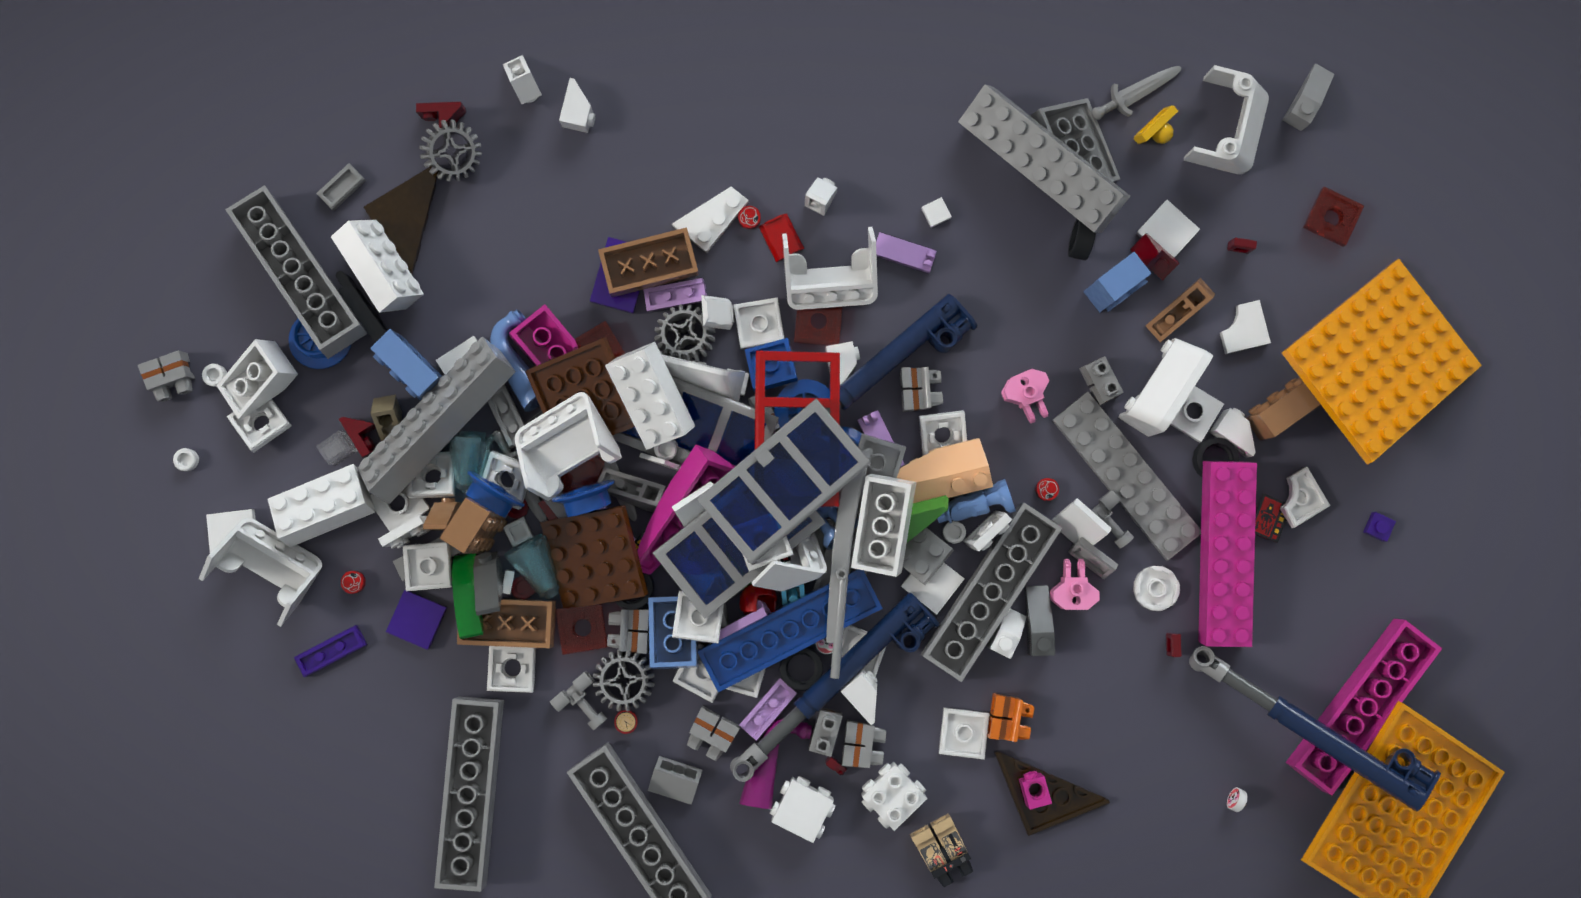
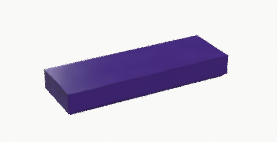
M354 625L295 656L294 659L303 677H307L367 646V643L358 625Z

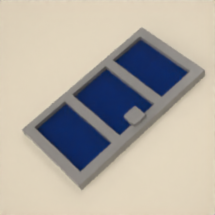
M672 376L695 427L686 435L674 439L678 444V450L675 457L669 460L670 462L682 466L695 445L713 450L734 466H737L755 450V408ZM766 412L764 442L773 435L779 417ZM635 427L613 435L615 441L656 456L654 447L646 450ZM754 464L747 469L750 475L754 472ZM738 477L732 486L736 487L742 482V479Z
M816 398L697 498V501L745 556L747 562L753 565L866 469L871 462Z
M773 459L764 467V492L768 496L805 497L778 463L777 459ZM743 481L713 504L732 527L769 513L764 506H754V494ZM777 506L789 521L805 508ZM706 510L653 552L654 556L704 619L752 582L769 565L767 564L749 571L743 554ZM817 510L787 535L791 549L826 523ZM766 532L758 533L754 539L756 547H759L771 536Z

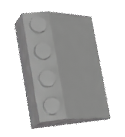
M1088 98L1040 108L1030 115L1111 181L1117 182L1120 180L1098 121L1092 115L1093 109Z

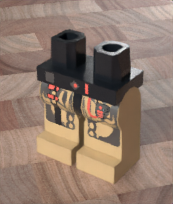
M948 813L930 823L942 845H938L928 824L910 834L934 879L937 878L943 887L954 882L949 872L950 870L957 867L962 877L973 872L969 861L971 857Z

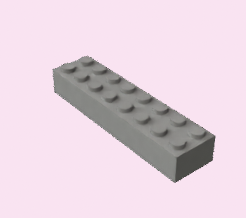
M986 84L983 86L958 121L1094 233H1102L1130 198L1128 193L992 86Z
M265 185L225 209L310 337L327 359L367 334Z
M484 337L474 342L469 351L455 362L452 369L439 379L438 383L423 396L415 408L409 410L407 416L393 427L391 433L377 444L375 450L368 457L361 461L357 469L368 492L390 504L516 372L497 347Z
M1024 502L1019 503L1015 509L1016 511L1010 517L1012 521L1008 523L1009 528L1003 534L998 535L920 654L960 682L963 681L1062 530V527Z
M462 696L452 699L434 888L481 892L487 886L504 700Z
M609 742L567 771V774L651 898L712 897V894Z

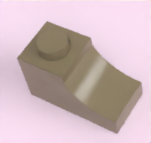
M396 394L373 399L371 416L381 441L391 433L394 426L403 420L402 410Z

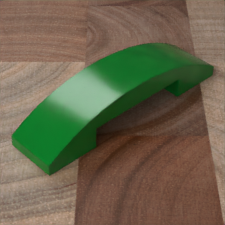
M478 553L457 555L453 559V599L460 639L484 635L482 615L477 616L475 611L473 566L475 556Z

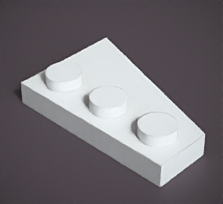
M729 187L672 223V226L677 230L687 227L690 240L704 252L708 253L739 215L740 210L749 203V200L733 187Z

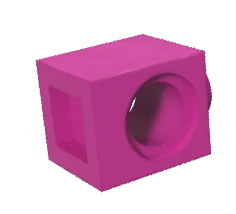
M1037 771L1023 774L1024 777L1019 779L1026 806L1031 810L1052 804L1045 776L1037 773ZM1038 783L1040 785L1039 792L1030 794V786Z

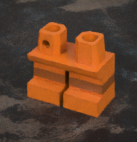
M993 693L990 714L993 716H989L987 737L989 739H1002L1017 742V739H1030L1031 727L1020 725L1021 716L1032 718L1034 706L1023 702L1020 698Z

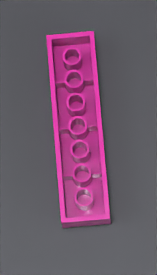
M1203 461L1198 642L1205 646L1252 647L1257 463Z
M1393 619L1319 717L1318 721L1366 751L1376 738L1396 703L1404 701L1442 648L1408 621ZM1305 739L1300 742L1285 762L1322 792L1331 796L1351 771L1350 768Z

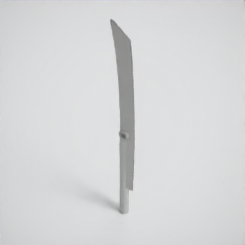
M871 448L862 451L869 460L872 454ZM853 456L845 460L843 475L858 463ZM867 468L840 490L831 561L826 642L833 643L830 678L839 679L852 539Z

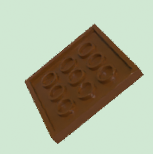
M607 337L525 371L543 414L576 393L584 392L591 398L612 436L635 427L605 367L606 364L615 359Z
M625 505L540 522L564 610L644 597L648 594Z

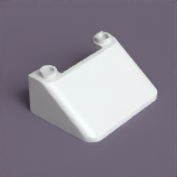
M660 351L671 376L739 402L745 371L725 370L663 355L662 351ZM683 392L684 396L704 400L694 395ZM716 406V408L723 409L722 406Z
M584 392L576 393L522 426L515 435V445L525 489L547 501L556 497L563 490L561 476L596 455L600 454L601 458L607 463H614L622 458L615 439L591 398Z

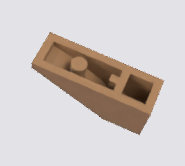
M1199 278L1145 326L1161 342L1212 300L1215 293Z
M441 498V502H434L423 524V529L445 530L462 503L455 502V498Z

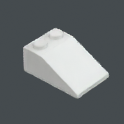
M255 339L218 383L217 387L237 418L243 419L284 391L298 373L276 341Z

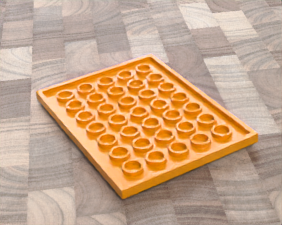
M1400 259L1392 262L1281 352L1366 464L1374 462L1482 366Z
M1399 701L1367 752L1385 763L1390 754L1402 748L1408 749L1414 753L1423 766L1433 772L1436 770L1441 772L1427 801L1416 812L1354 772L1301 858V861L1359 898H1429L1505 773ZM1397 756L1398 763L1401 766H1405L1404 759Z

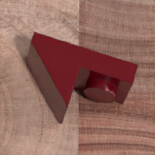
M462 102L416 103V113L421 119L436 121L439 118L440 128H442L441 120H446L449 126L451 119L457 123L466 113V108Z
M1147 233L1130 249L1162 281L1179 265V262Z
M347 417L339 418L362 458L368 457L374 451L375 444L369 436L365 437V435L376 428L375 424Z

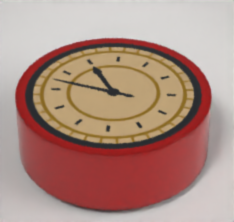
M622 710L616 715L614 724L619 732L627 734L635 730L638 725V718L633 711Z

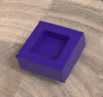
M1372 512L1363 533L1382 542H1387L1396 521L1377 512Z

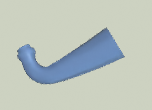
M516 309L515 311H510L506 317L495 324L491 332L490 342L503 353L516 371L507 381L524 411L529 412L540 406L525 372L530 368L508 341L509 332L526 320L525 316Z

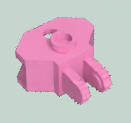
M1030 369L1007 380L1001 391L1004 401L1017 404L1020 409L1023 408L1030 423L1036 422L1030 404L1036 403L1040 415L1043 418L1048 417V411L1043 402V398H1045L1043 392L1049 383L1046 372ZM1021 380L1025 382V386L1021 384Z
M1064 559L1063 577H1060L1061 582L1049 590L1050 601L1064 610H1089L1100 601V593L1088 583V577H1085L1084 559H1078L1077 577H1071V562L1069 559ZM1074 597L1076 598L1075 603L1072 602V599Z

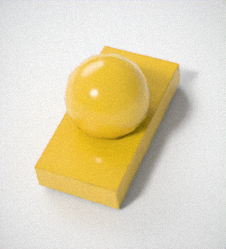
M1171 105L1163 108L1133 139L1138 144L1147 142L1151 137L1160 144L1169 142L1173 137L1174 130L1167 122L1178 112L1176 107Z

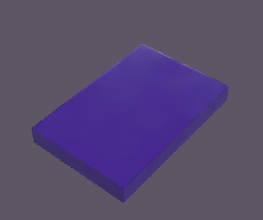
M608 237L605 248L626 242ZM600 263L590 302L634 314L640 291L611 298L602 263Z

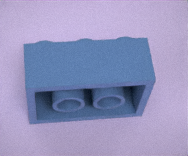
M1133 252L1083 292L1099 313L1104 309L1109 312L1148 282L1146 277L1152 273L1138 255Z
M391 329L370 348L375 353L373 355L375 360L382 366L385 365L387 368H390V375L398 382L401 381L403 384H406V391L414 398L417 397L419 400H422L423 396L431 391L442 377L402 335Z
M678 596L648 598L650 668H697L698 641L672 638Z

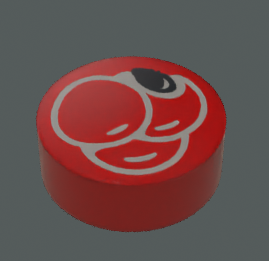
M753 206L743 207L738 215L739 223L745 229L756 228L761 221L759 210Z
M1044 478L1036 484L1035 492L1041 500L1050 501L1057 497L1059 486L1055 480Z
M348 571L341 578L342 589L350 594L361 592L366 584L364 575L359 571Z

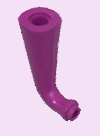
M779 719V720H776L775 722H773V723L766 729L765 733H764L763 736H762V739H763L782 719ZM801 722L791 733L796 734L801 739H810L812 725H808V722ZM779 744L767 755L768 759L754 771L751 779L745 782L739 804L772 809Z

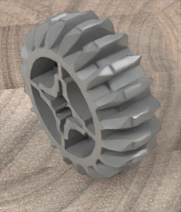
M451 119L449 126L446 120H441L442 128L437 123H434L435 132L426 129V132L431 135L429 139L424 136L421 137V140L427 142V145L419 146V149L426 150V153L421 154L420 158L428 159L423 165L426 168L432 166L429 171L432 175L438 171V179L441 180L446 174L448 182L452 180V175H454L456 181H460V173L467 178L469 177L466 172L467 169L475 172V169L471 166L472 163L480 164V161L474 158L475 156H482V152L475 151V148L481 147V143H473L478 136L477 134L469 136L472 131L471 127H467L463 131V122H459L456 128L455 120ZM450 132L462 135L467 144H455ZM443 134V145L433 151L435 141ZM449 145L453 148H458L456 152H453L454 155L452 157L448 153H443L446 152ZM468 151L466 160L458 167L459 156ZM446 157L451 165V169L440 167L434 158Z
M681 304L679 305V311H675V308L671 307L672 314L669 315L664 312L665 320L658 319L657 321L662 327H655V332L659 334L654 337L656 342H660L657 345L658 349L663 350V355H670L688 361L694 358L696 362H699L698 355L707 356L704 349L712 350V345L708 342H715V337L712 336L715 333V328L703 327V314H700L701 309L699 307L694 311L690 304L687 306V310H684ZM687 319L681 325L675 324L679 320ZM696 322L703 328L702 339L698 338L697 334L694 333ZM668 331H671L676 336L674 348L667 342ZM688 331L689 336L682 338L681 333L685 334ZM687 345L695 346L690 350H683Z
M618 649V657H616L611 651L608 653L610 661L606 657L601 658L605 666L596 665V669L601 671V673H594L593 677L600 679V681L594 682L593 687L600 686L601 689L595 692V694L598 696L603 693L605 696L601 699V702L604 703L609 699L608 708L610 709L614 706V703H617V711H621L622 704H625L626 711H630V703L637 709L639 707L637 700L639 699L642 703H645L647 700L643 694L648 696L652 694V691L647 689V687H654L655 683L648 681V679L655 677V674H647V670L651 669L650 664L644 667L643 663L646 662L647 658L644 657L639 661L637 658L640 653L636 652L631 657V652L627 650L625 656H623V652H620ZM625 661L634 664L641 674L630 673L627 665H625ZM618 662L617 676L606 679L610 666ZM622 673L624 674L625 678L631 679L626 683V687L624 686L623 682L616 681L618 680V678L622 677L620 675ZM642 681L639 693L630 698L631 684ZM607 686L618 687L623 698L613 695Z

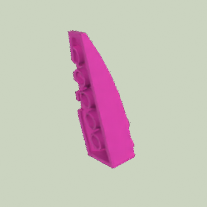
M545 304L509 332L513 341L535 366L578 349L575 339Z
M695 445L661 497L637 550L643 573L651 575L660 566L661 563L654 556L653 552L684 528L672 506L710 481L715 484L735 467L713 450ZM736 479L719 493L721 498L727 494Z

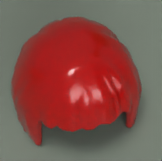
M750 584L742 591L739 604L741 611L745 615L757 611V601L765 602L771 612L776 610L777 596L774 590L755 587Z

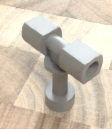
M1110 490L1098 500L1100 503L1091 511L1112 528L1111 532L1116 537L1114 542L1119 548H1122L1134 536L1128 530L1123 532L1110 517L1113 514L1111 509L1121 501L1117 494Z
M588 671L583 672L572 682L573 685L566 691H561L550 701L551 705L558 712L569 703L572 706L577 703L591 720L587 724L592 730H595L607 719L602 711L597 714L584 698L587 694L584 690L595 681Z

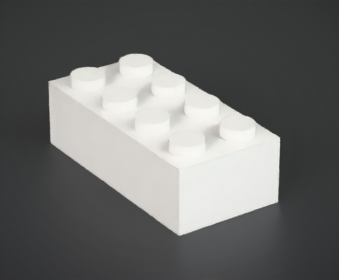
M377 220L347 221L331 236L379 313L406 310L424 295L420 289V284L413 278L406 262L401 259L395 245L388 239L383 226Z
M655 342L621 355L605 365L646 450L684 436L695 427Z
M351 464L268 498L278 539L287 546L292 547L375 513L370 492L366 488L357 469L358 467Z
M869 474L865 477L851 568L895 577L902 573L916 482L876 474Z

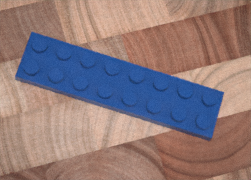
M855 569L849 572L844 628L883 609L864 570ZM830 583L719 640L718 644L710 643L697 650L717 691L720 692L826 638Z

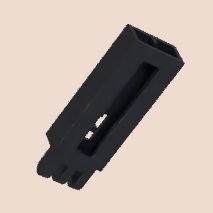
M342 271L337 272L336 278L343 286L338 290L376 343L388 331V328L352 278Z

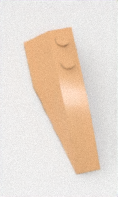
M979 438L935 448L929 451L928 454L910 461L909 464L901 467L897 476L898 479L916 482L913 503L945 495L950 498L993 487L989 464Z

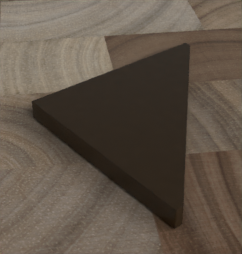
M432 166L364 206L370 219L377 220L383 226L386 236L395 245L397 253L406 262L412 276L421 247L422 235L426 228L430 204L436 188L438 171L432 175L429 172Z
M994 752L1028 836L1110 803L1107 798L1004 753ZM1037 771V773L1045 776L1052 804L1031 810L1026 806L1019 779L1024 777L1023 774ZM1038 783L1032 784L1029 788L1030 794L1038 793L1040 785Z

